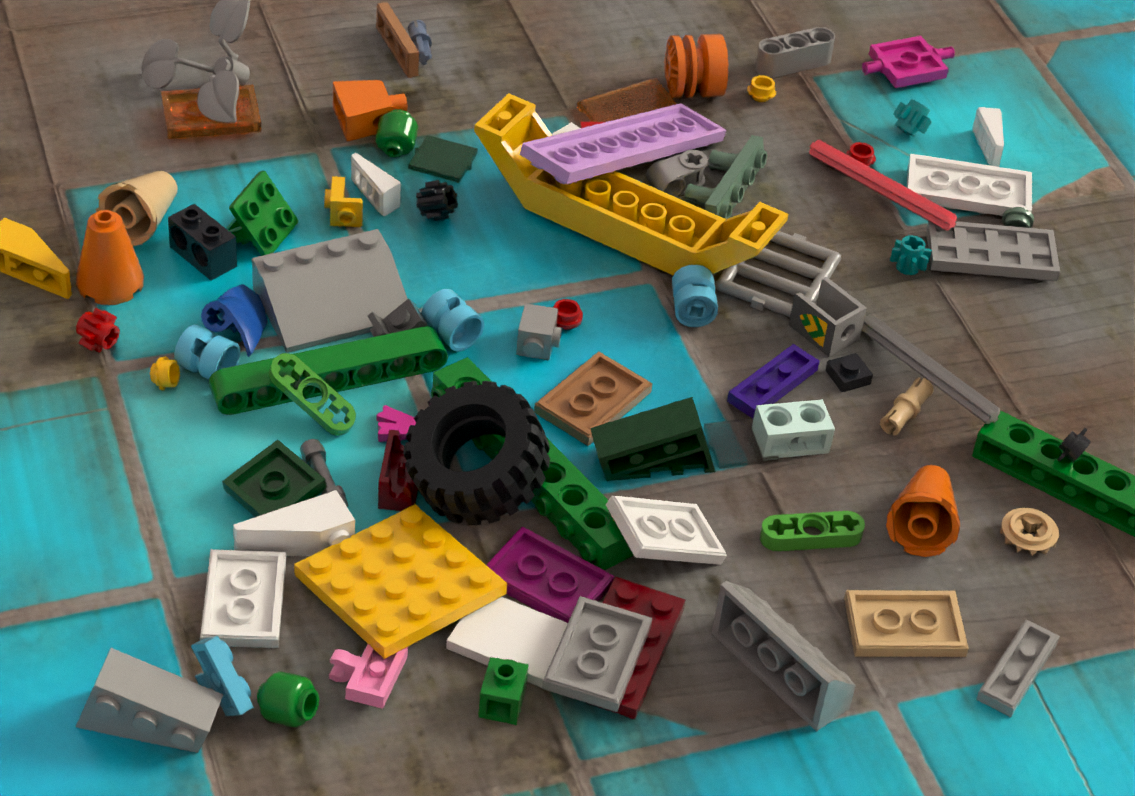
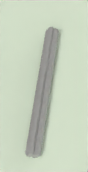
M865 315L862 332L985 424L997 422L998 415L1000 414L999 407L874 315Z

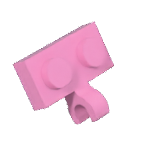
M367 644L361 657L345 650L336 649L330 659V663L334 664L329 674V678L335 682H346L349 680L346 686L345 699L383 709L405 664L408 647L386 659L380 656L369 644Z

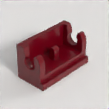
M389 429L378 483V509L402 511L416 505L418 488L405 466L407 460L404 457V445L400 443L401 435L399 430Z

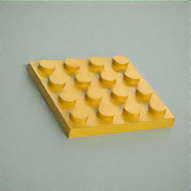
M417 505L404 509L350 536L351 538L327 547L294 564L295 576L384 659L507 594V582Z

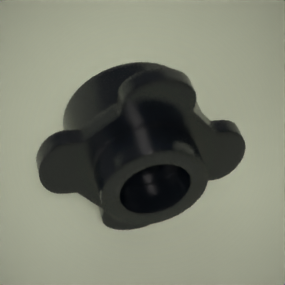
M1086 427L1078 435L1071 431L1059 445V448L1064 451L1057 459L1059 462L1066 457L1074 463L1090 445L1091 441L1084 436L1088 430Z

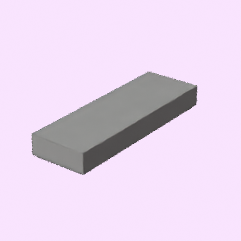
M1026 619L979 690L976 700L1012 717L1055 649L1060 636Z

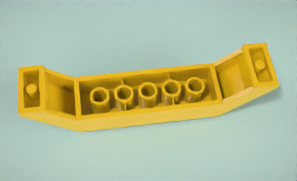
M510 93L474 126L476 135L524 209L671 275H674L680 268L688 265L704 266L714 274L753 258L762 251L788 220L789 214L762 202H759L751 211L724 219L617 171L576 181L572 184H562L556 181L553 175L543 169L534 167L531 161L520 155L523 143L549 137L552 134L535 112V104Z

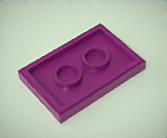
M523 526L486 564L507 582V595L536 611L566 623L569 622L580 596L599 602L608 592L615 578L614 575Z

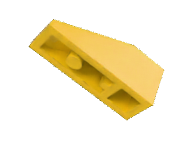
M3 218L0 221V272L69 299L72 296L69 269L32 228Z

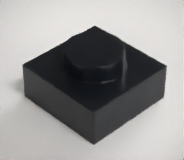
M857 353L827 361L825 371L841 392L867 386L872 382V372Z

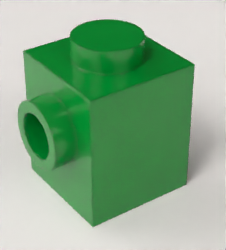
M490 657L480 691L479 718L517 725L527 687L529 664L519 663L511 659Z

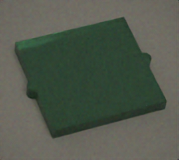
M427 135L421 146L415 148V155L410 161L408 169L460 183L467 170L472 169V162L478 154V149Z

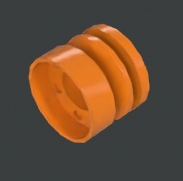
M701 34L698 38L697 46H695L691 35H685L683 39L679 35H671L668 38L664 70L671 98H681L683 92L685 97L692 98L697 86L702 97H722L725 94L728 83V52L723 35Z

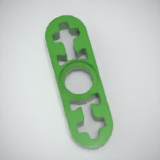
M282 353L274 358L269 369V377L275 386L330 434L343 435L352 428L356 419V412L349 402L297 356L290 353ZM279 365L282 367L292 366L291 374L294 378L288 374L284 377L280 376L279 371L281 368ZM301 375H303L305 379L300 382L297 390L293 388L296 382L295 379L299 381ZM307 386L317 387L322 393V399L317 403L308 402L303 397V389ZM328 399L332 401L329 406L330 410L335 414L341 411L346 414L344 418L346 424L341 421L337 424L333 423L331 420L334 415L327 408L323 414L319 411L324 407Z
M852 511L771 515L765 518L762 523L760 541L764 547L772 551L853 547L862 540L865 521L859 514ZM815 527L821 531V534L810 535L803 528Z

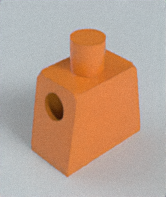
M380 80L333 82V108L346 141L375 135L379 120L385 113L395 109L407 112L408 107L405 94L388 95L384 83Z

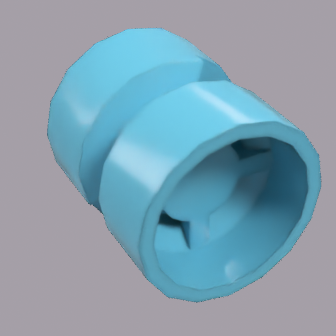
M688 265L676 271L672 277V291L677 320L688 327L708 325L718 314L715 282L712 272L701 265Z
M442 289L434 293L426 301L421 311L428 326L434 328L440 339L454 351H463L472 346L481 336L484 329L483 318L472 307L466 305L465 301L451 289Z
M196 324L189 326L182 333L174 352V360L178 362L179 366L194 373L199 372L202 377L208 380L217 370L237 366L240 358V346L238 343L223 336H215L214 332Z

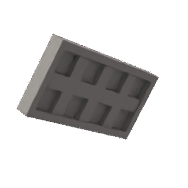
M929 221L927 223L928 249H932L929 260L930 270L1058 281L1060 267L1054 230L956 221L954 228L946 231Z

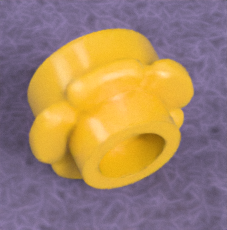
M755 76L751 80V86L747 87V92L755 101L766 102L776 95L775 82L768 76Z
M166 356L159 357L150 369L151 381L161 391H164L166 387H176L180 379L178 362Z

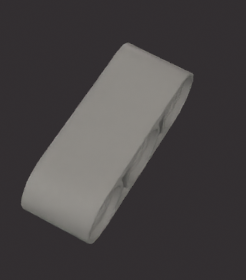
M816 27L764 39L759 43L755 71L759 75L774 78L828 65L831 62L835 34L830 29Z

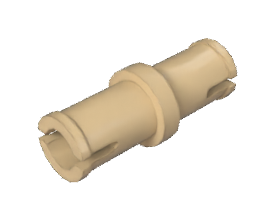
M921 377L915 379L905 393L899 394L896 397L894 406L880 420L881 428L887 434H899L909 419L916 418L921 411L920 406L934 392L930 381L925 378L921 380Z

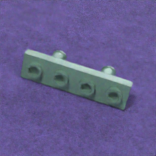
M752 135L738 154L713 149L709 156V168L727 171L715 188L689 183L685 191V197H687L685 201L702 205L706 211L724 219L730 218L732 210L737 203L742 201L744 192L748 186L753 185L756 174L766 164L767 151L764 150L763 137Z

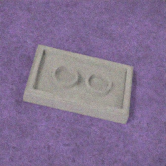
M580 596L543 679L542 689L617 712L650 631L653 618Z

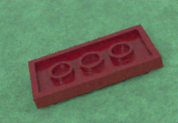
M615 576L603 603L653 619L618 711H609L636 719L684 611L685 599Z

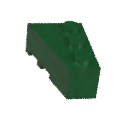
M693 397L591 428L598 459L606 481L651 478V472L671 471L672 476L683 475L684 469L704 468L705 473L716 472Z

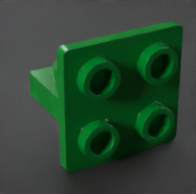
M260 171L229 206V210L235 218L226 229L236 236V243L247 244L251 241L260 255L264 256L274 253L296 226L298 219L266 171Z

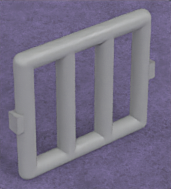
M778 231L770 240L771 242L825 261L823 266L818 268L763 248L753 258L813 279L809 287L745 264V261L724 269L716 281L715 287L720 292L750 302V307L760 311L766 308L790 317L792 304L733 283L732 281L735 276L740 275L792 295L800 292L815 303L819 295L821 280L826 277L830 279L841 261V255L836 251L806 241L805 236L794 233L792 236Z

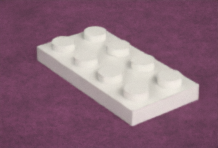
M910 154L907 188L941 207L1003 216L1006 210L1013 207H1023L1032 212V172Z

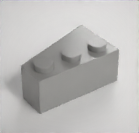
M110 648L76 728L198 753L210 731L224 694Z

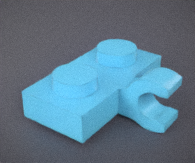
M218 636L204 638L191 645L204 673L195 675L198 684L224 694L220 705L225 715H241L252 709L253 705L249 699L251 697V690L244 678L237 675L231 663L233 661V654L229 646L224 641H220Z

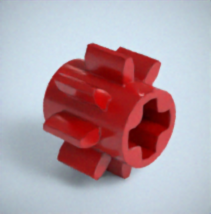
M95 308L93 313L90 311L85 312L79 318L76 325L77 334L82 336L79 344L90 351L95 350L98 353L102 351V348L110 349L113 347L120 334L119 327L114 325L117 317L98 308Z

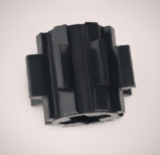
M439 180L425 182V188L419 189L420 192L416 194L417 209L419 208L420 214L426 216L427 219L434 218L435 221L449 219V214L454 213V209L458 207L457 193H455L454 187L448 185L447 182L440 183Z

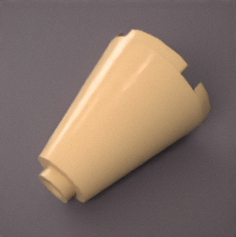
M156 171L112 184L99 194V207L96 208V212L110 210L119 214L124 222L132 245H142L153 236L177 195L176 181L167 172Z

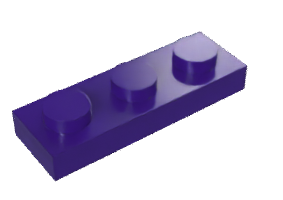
M792 344L730 390L727 402L754 419L756 405L774 404L818 371L820 361L795 344Z

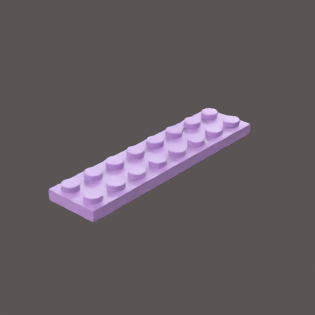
M680 103L525 142L522 144L520 155L531 161L534 167L543 169L553 175L556 181L562 184H572L576 181L590 179L594 176L612 173L623 168L652 162L659 158L670 157L687 150L721 142L724 139L726 130Z

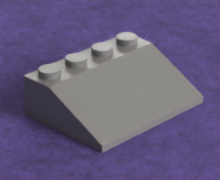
M378 229L252 258L253 289L259 295L265 312L286 353L369 333L373 325L368 315L372 311L384 319L407 300L390 248Z

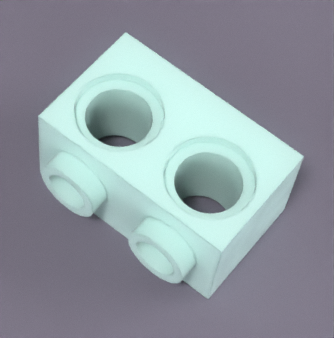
M822 399L756 405L751 431L761 457L764 460L827 454L830 451L835 427Z

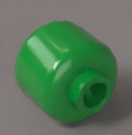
M395 109L381 116L375 138L377 146L390 157H400L401 155L409 154L413 151L418 133L417 121L404 110Z
M281 671L273 673L261 684L257 692V702L265 720L297 728L315 716L319 705V695L310 679Z

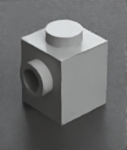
M525 303L518 329L516 355L550 360L552 348H559L562 328L557 327L558 308Z

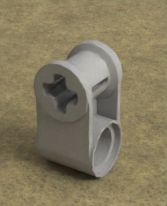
M687 150L679 155L654 162L647 170L646 179L654 188L678 198L685 195L689 183L704 187L705 177L703 169L707 166L708 158L701 151Z

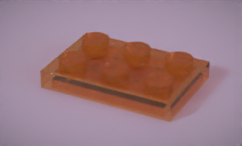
M239 85L235 123L217 122L204 116L200 112L197 102L200 88L161 91L168 139L262 132L254 85Z

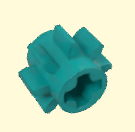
M913 99L907 105L900 102L893 113L898 119L895 126L913 137L917 131L925 134L932 123L930 118L927 117L930 110Z
M905 236L902 241L895 240L890 261L897 262L896 268L900 273L915 275L919 270L926 271L932 249L925 248V241L918 236Z

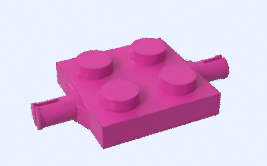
M922 36L870 45L869 56L873 61L864 62L862 64V71L865 75L876 72L883 73L895 88L932 82L947 78L948 68L942 60L954 58L955 51L952 46L940 49L934 48Z

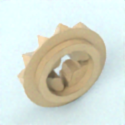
M1017 508L1008 512L1002 520L1000 533L1005 536L1006 544L1016 545L1017 552L1024 549L1028 550L1031 556L1037 551L1047 554L1051 547L1056 546L1059 538L1058 526L1050 516L1042 511L1032 508ZM1025 529L1028 534H1022L1023 530ZM1035 532V537H1033L1030 533Z

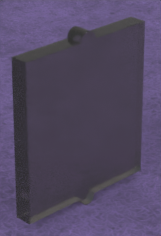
M752 418L704 423V431L709 441L708 449L713 451L719 469L778 462L779 456L763 457L752 429Z

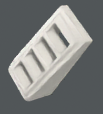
M979 107L975 115L973 132L989 166L999 167L1004 149L1002 111L995 108Z
M354 153L351 155V180L374 208L383 216L400 207L401 182L359 154Z

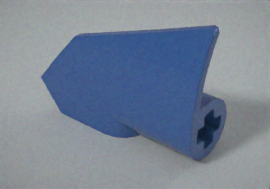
M244 284L229 289L217 300L206 304L201 314L204 326L210 331L221 332L229 328L233 333L239 331L248 357L252 355L268 322L259 295Z

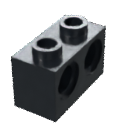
M192 204L168 217L170 248L209 280L212 281L237 267L236 236L196 204Z

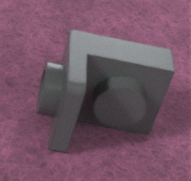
M409 298L384 319L373 311L368 315L373 325L370 331L374 337L428 326L416 304Z

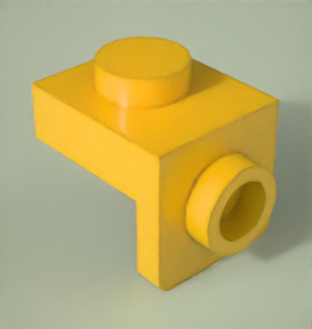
M332 176L331 189H325L324 208L330 209V226L361 227L363 222V200L361 198H345V177Z

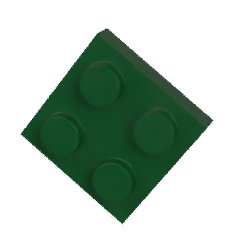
M276 440L222 481L224 490L255 517L314 498L327 488L325 478L279 440Z

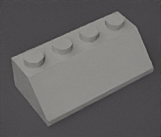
M728 581L721 584L712 635L816 732L850 709L856 685L846 673L838 670L824 657L817 647H813L797 632L792 624L784 621L772 610L765 600L760 599L749 588Z

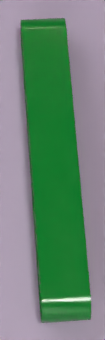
M429 326L293 354L336 392L433 372L442 368L448 360L447 351L437 331ZM274 358L227 367L214 372L210 376L208 384L218 410L222 414L234 415L293 402L270 380L269 369ZM279 365L281 368L279 371L280 376L284 377L288 374L294 378L291 374L292 366L282 367ZM301 375L299 381L295 379L296 382L293 386L295 390H297L300 382L305 379L303 375ZM307 386L302 391L305 399L322 396L321 391L315 386Z

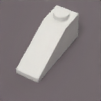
M337 490L234 524V550L286 552V556H311L327 547L351 538L350 536L355 534V519Z

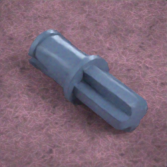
M417 20L418 27H415L414 21H412L408 25V33L419 51V62H421V65H426L427 60L432 58L430 50L432 40L427 34L426 25L423 21Z

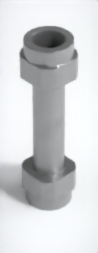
M317 439L305 441L300 447L303 461L326 480L327 488L321 492V495L337 490L348 507L343 488L335 485L325 463L326 451L323 445Z

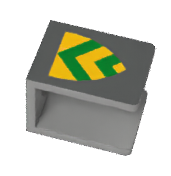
M826 277L821 280L817 304H814L800 292L794 295L789 325L830 357L860 340L867 308ZM842 333H846V335L841 338Z

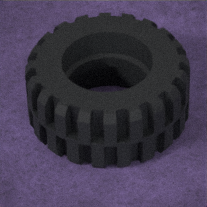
M476 381L463 383L464 387L456 389L455 386L445 389L446 393L439 398L435 395L427 402L429 406L425 410L420 409L414 417L416 421L415 426L410 425L407 431L406 438L408 442L404 445V457L407 460L405 466L408 474L433 511L440 516H446L449 521L458 524L462 523L465 519L468 525H481V520H487L490 524L500 521V516L506 513L511 516L519 511L517 507L523 502L528 504L535 496L533 490L535 487L540 489L546 478L542 471L549 469L550 457L548 452L550 447L534 410L521 394H516L513 388L506 385L498 387L496 382L483 381L482 385H477ZM488 434L505 437L500 452L488 464L472 471L460 472L450 470V464L456 452L471 439Z

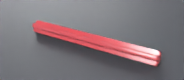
M821 140L811 143L809 153L812 157L946 231H949L956 225L957 216L951 211Z

